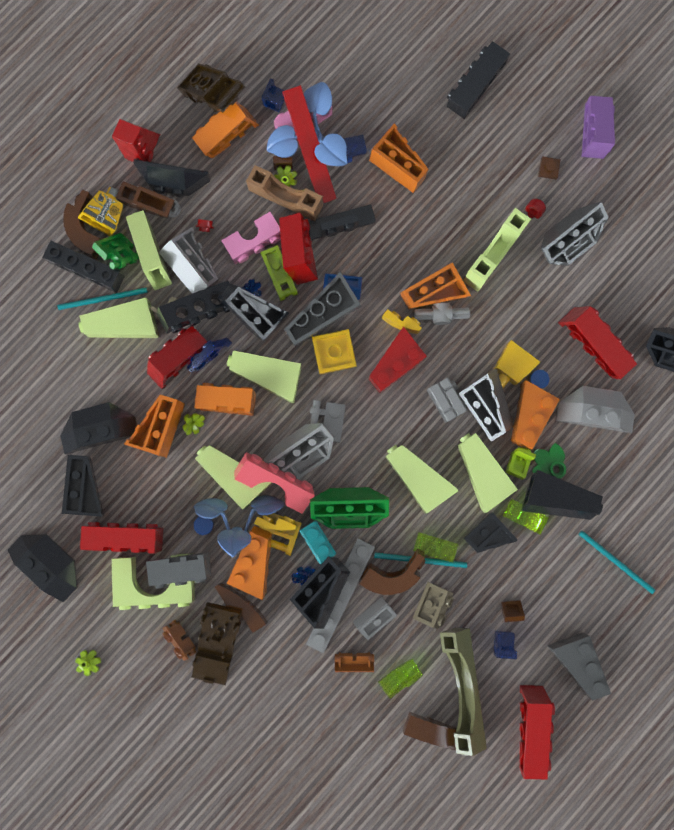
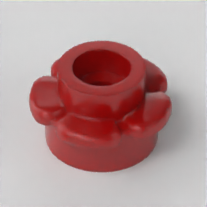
M198 219V223L195 225L202 232H210V229H214L212 227L213 221Z

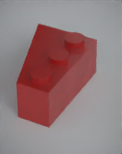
M119 119L112 138L125 159L132 162L134 159L151 162L154 155L153 150L161 134Z
M301 213L279 218L283 269L297 285L318 280L308 219H305Z
M404 326L369 376L370 382L380 394L422 363L427 357Z

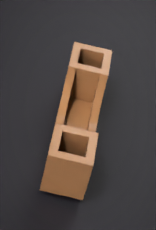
M254 165L246 180L250 192L291 211L301 213L304 217L316 221L323 207V196L306 188L304 190L293 189L280 182L271 172Z

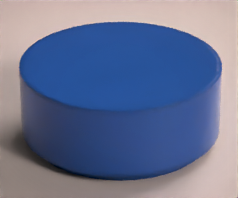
M536 370L529 377V382L541 389L545 388L550 381L548 373L544 370Z
M198 517L194 521V530L200 535H207L214 528L212 519Z

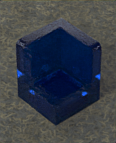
M269 79L261 97L262 104L280 113L285 102L282 91L285 90L276 87L274 79Z
M364 135L343 138L347 146L348 163L352 162L353 156L367 153Z
M495 631L493 655L496 658L517 659V651L514 649L515 634L513 632Z

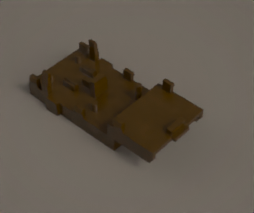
M199 63L177 87L184 97L189 98L194 103L196 101L193 98L197 99L199 103H202V101L206 102L215 113L219 111L223 113L230 104L234 105L239 99L238 95L245 88L241 81L230 78L225 71L212 68L208 64L202 65Z
M210 602L206 603L200 621L202 627L200 635H198L199 643L195 659L192 663L193 671L191 678L203 680V682L209 684L217 683L226 686L237 633H239L241 627L240 617L242 610Z

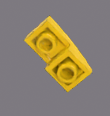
M388 309L382 316L384 321L399 330L404 326L408 333L418 334L422 329L420 322L414 317L410 318L407 316L401 321V316L395 311L391 312Z
M266 515L262 517L257 516L254 524L272 530H295L297 527L294 524L295 520L285 515L283 518L279 517L276 524L273 523V518Z

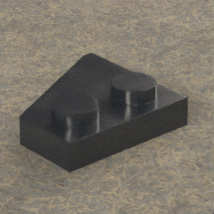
M490 512L463 538L476 553L514 543L518 540L493 512Z

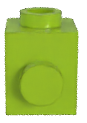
M524 447L512 451L505 473L521 480L525 479L530 462L535 459L536 454L531 453L529 449Z

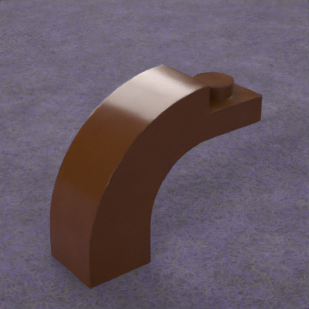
M82 189L81 193L75 198L74 206L69 203L66 204L63 216L64 228L70 241L82 253L97 260L99 254L92 246L94 242L101 239L88 233L85 229L84 221L78 218L79 214L93 198L88 191Z
M417 548L408 563L402 569L395 572L383 571L370 563L361 575L359 584L377 594L394 595L402 593L419 581L420 572L417 569L420 570L425 564L424 552Z

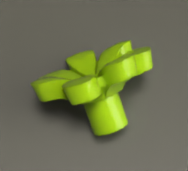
M286 165L285 170L281 166L277 168L278 174H274V176L280 182L289 187L290 185L295 186L297 184V180L294 179L297 176V172H291V166Z
M194 413L192 416L189 414L184 416L183 419L186 423L182 426V429L186 435H190L192 432L194 434L199 433L198 427L204 425L205 417L203 415Z
M83 650L80 653L81 657H77L75 663L79 664L76 671L78 673L84 671L85 676H90L91 671L97 673L99 667L96 664L101 663L100 657L95 658L97 652L91 650L88 654L86 650Z

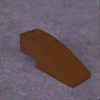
M124 181L116 196V200L123 205L140 211L144 210L146 213L168 218L175 202L171 198L141 186L136 187Z
M222 583L215 586L227 607L242 610L241 617L244 618L252 633L267 624V620L257 607L241 593Z
M409 711L403 728L404 735L456 751L454 733H456L457 728Z

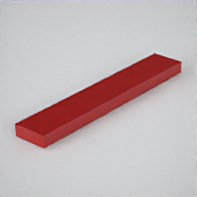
M301 85L282 91L314 192L323 196V203L335 200L337 197L327 166L321 163L314 153L316 146L319 145V141Z

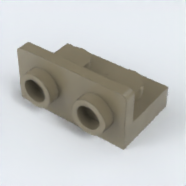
M427 582L413 619L432 628L439 629L445 623V613L453 603L454 598L452 596L454 593Z

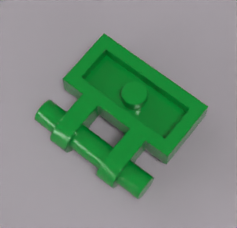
M122 233L96 241L92 246L104 260H113L109 263L111 269H121L128 263H136L139 259L138 253L132 251L134 245Z

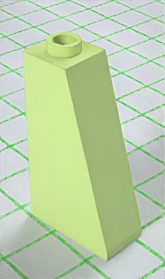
M144 210L126 216L143 272L154 290H158L171 285L172 281L163 257L159 253V246Z
M147 298L79 316L81 321L78 323L80 331L88 337H159L155 318L152 316L153 311L150 309L151 303Z
M233 351L232 355H229L227 366H229V370L232 373L291 403L295 402L302 367L301 363Z
M468 433L460 439L462 443L458 445L480 508L484 513H487L518 489L476 433L473 435Z
M210 445L208 447L203 446L197 452L198 456L195 459L242 510L247 508L251 501L272 484V482H263L251 488L235 480L234 470L240 462Z
M394 445L387 450L388 455L385 458L424 513L427 514L458 492L455 486L403 445L400 447Z

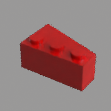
M193 326L181 330L177 338L168 340L163 345V349L159 352L154 351L148 357L147 374L161 389L166 387L165 382L171 376H178L180 374L178 371L186 364H191L206 350L208 342Z

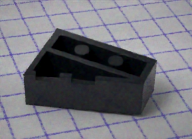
M230 284L217 297L256 337L263 341L289 314V312L233 284Z
M68 455L61 514L104 516L91 457Z
M328 556L289 599L314 629L325 628L350 571L338 558Z

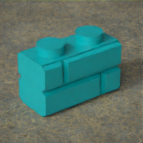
M317 520L299 530L319 564H322L328 556L333 557L337 554Z

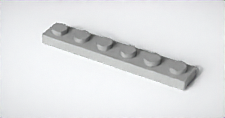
M357 538L345 563L350 574L324 629L313 628L306 645L324 653L375 546Z

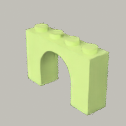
M515 208L490 245L470 268L463 282L478 292L521 235L531 218Z
M176 554V555H172L171 557L191 555V554ZM136 557L112 559L113 607H119V610L131 609V606L139 605V609L151 608V605L158 604V608L170 607V604L178 603V607H186L195 601L194 581H187V584L175 586V583H170L169 587L162 594H149L143 591L137 582Z

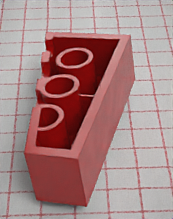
M574 307L558 322L561 327L565 325L571 331L569 335L573 339H577L584 344L583 349L588 354L597 357L595 362L612 379H622L637 365L633 359V354L622 346L621 339L614 336L610 331L611 327L601 320L599 312L594 307Z
M88 522V526H81L80 550H111L113 552L131 550L134 553L147 551L148 553H158L162 551L163 528H158V524H146V527H138L139 523H127V527H119V523H107V526H100V522Z
M520 685V693H522L524 702H520V711L524 723H520V736L523 741H520L519 768L523 779L548 780V771H551L549 753H552L553 750L550 736L554 733V725L551 720L552 715H555V705L551 702L544 686Z

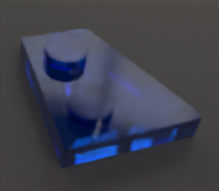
M228 338L213 342L211 340L203 345L201 353L195 354L190 359L191 363L187 366V369L191 373L201 370L219 355L218 352L221 348L229 347L232 342Z

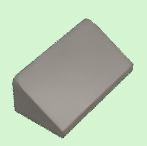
M380 597L359 615L353 623L359 632L369 640L395 618L397 614L385 599Z

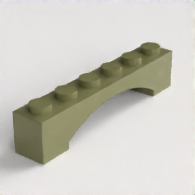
M452 628L440 632L442 652L447 654L451 662L458 688L459 718L457 731L454 733L456 753L474 756L486 750L487 746L470 628Z

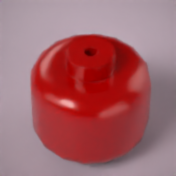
M532 199L525 207V210L530 218L539 219L546 211V205L540 199Z

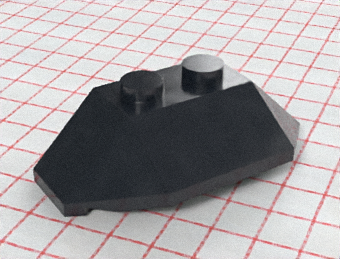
M137 159L133 161L149 187L158 194L166 192L172 193L176 197L190 196L209 183L211 179L209 172L204 170Z
M654 328L646 343L647 350L656 367L674 372V328Z
M110 402L72 412L60 435L64 454L131 437L137 427L135 416Z
M47 534L21 535L8 549L14 565L48 595L61 602H65L78 588L75 560Z

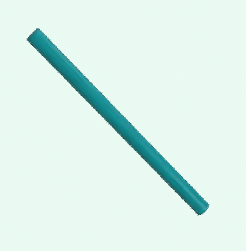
M147 287L58 304L57 307L58 310L145 294L148 293Z
M581 530L579 532V536L651 594L656 591L584 531Z
M377 552L374 555V558L406 562L412 557ZM424 558L426 560L425 564L467 568V562Z

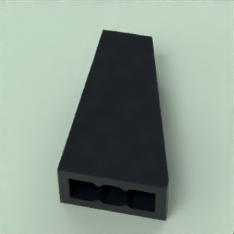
M537 470L530 478L521 510L524 512L591 520L602 512L603 504L601 502L603 496Z

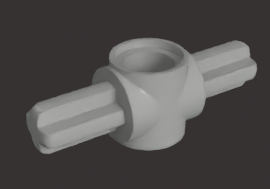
M449 303L433 304L432 309H415L414 318L417 320H432V323L435 325L450 324L452 319H469L470 309L452 308V305Z

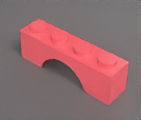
M246 452L234 470L235 480L251 488L263 482H272L279 485L285 491L286 506L301 514L309 505L310 499L315 496L313 486L309 482L296 479L292 473H285L279 470L278 466L262 461V458L256 454L251 455Z

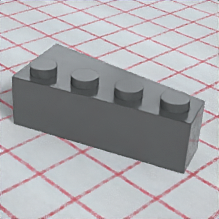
M341 272L285 328L294 346L302 344L362 307Z

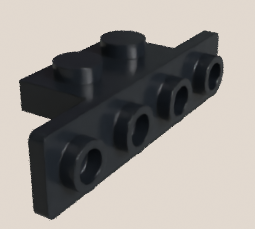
M372 205L316 219V221H309L310 239L331 237L340 232H350L356 228L375 223L376 219Z

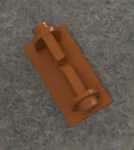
M174 620L169 623L170 628L168 626L162 628L164 630L162 634L168 643L172 642L175 649L173 651L175 655L185 661L189 659L187 654L191 657L197 652L195 650L196 646L189 636L182 641L180 637L186 634L180 622Z
M339 652V654H335V672H374V654H370V652L356 654Z

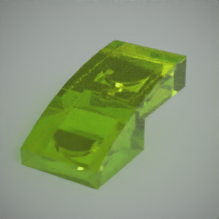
M511 499L503 517L541 535L549 517L540 513L524 512L521 510L523 504Z
M418 532L413 551H416L418 548L425 555L453 563L458 544Z
M410 659L388 673L378 683L387 697L391 699L405 687H409L416 682L423 674L413 659Z

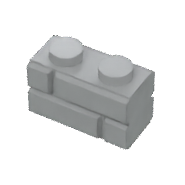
M449 378L427 389L445 423L467 411V405L456 392L458 387L455 381H450Z

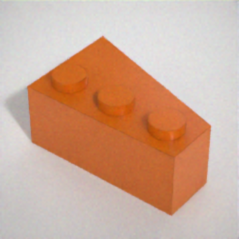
M203 383L202 385H197L194 408L201 411L254 416L256 393L250 387L233 388L231 385L217 387L212 383Z

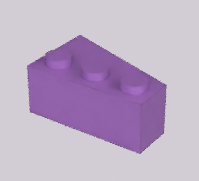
M590 96L585 103L581 157L604 159L615 145V106L613 105L612 97Z

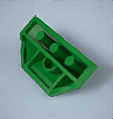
M369 487L329 488L310 499L311 518L330 529L370 528L383 518L389 516V497Z

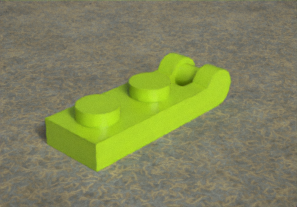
M278 245L260 252L280 301L285 300V297L290 295H298L292 278L283 269L282 254ZM287 283L289 288L282 290L281 285Z

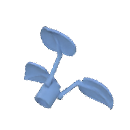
M319 82L304 92L309 113H313L315 132L319 141V145L316 146L314 153L316 158L323 164L344 166L348 163L345 140L338 134H328L324 138L319 131L320 128L318 127L316 115H326L332 106V94L326 83ZM284 125L274 130L268 139L267 151L281 158L294 155L298 149L294 128Z
M262 495L256 497L251 501L253 509H251L244 530L241 527L230 529L226 514L223 512L227 510L228 505L223 500L216 498L205 499L196 503L193 508L195 513L204 519H213L219 515L223 517L227 530H223L218 534L217 541L221 548L233 558L251 542V535L248 533L253 514L255 512L259 515L273 514L283 508L285 503L273 496Z

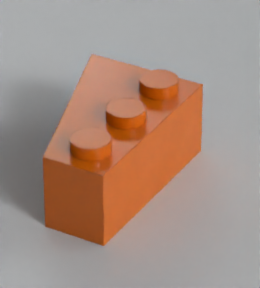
M236 101L234 105L230 104L223 113L219 112L211 116L209 122L204 127H200L192 139L204 155L213 159L231 146L230 141L237 136L242 138L245 136L244 131L251 126L256 128L259 124L247 108Z
M394 123L373 147L369 161L414 193L425 180L429 169L416 151L413 152L407 144V139L402 137Z
M453 262L400 292L408 309L471 296Z
M525 380L520 386L521 390L511 442L519 447L532 450L560 399Z
M159 395L146 413V417L140 425H137L135 432L129 440H126L124 445L167 458L185 403Z
M254 525L249 532L251 542L241 550L227 584L263 600L267 593L272 533Z

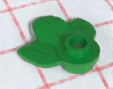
M554 443L549 452L543 449L534 450V454H536L534 460L537 466L532 469L533 473L539 470L559 479L565 476L566 466L563 463L565 453L558 444ZM554 466L559 468L558 473L553 471Z

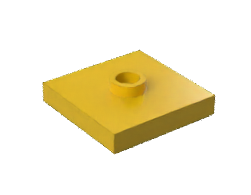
M349 329L312 337L319 374L357 367Z

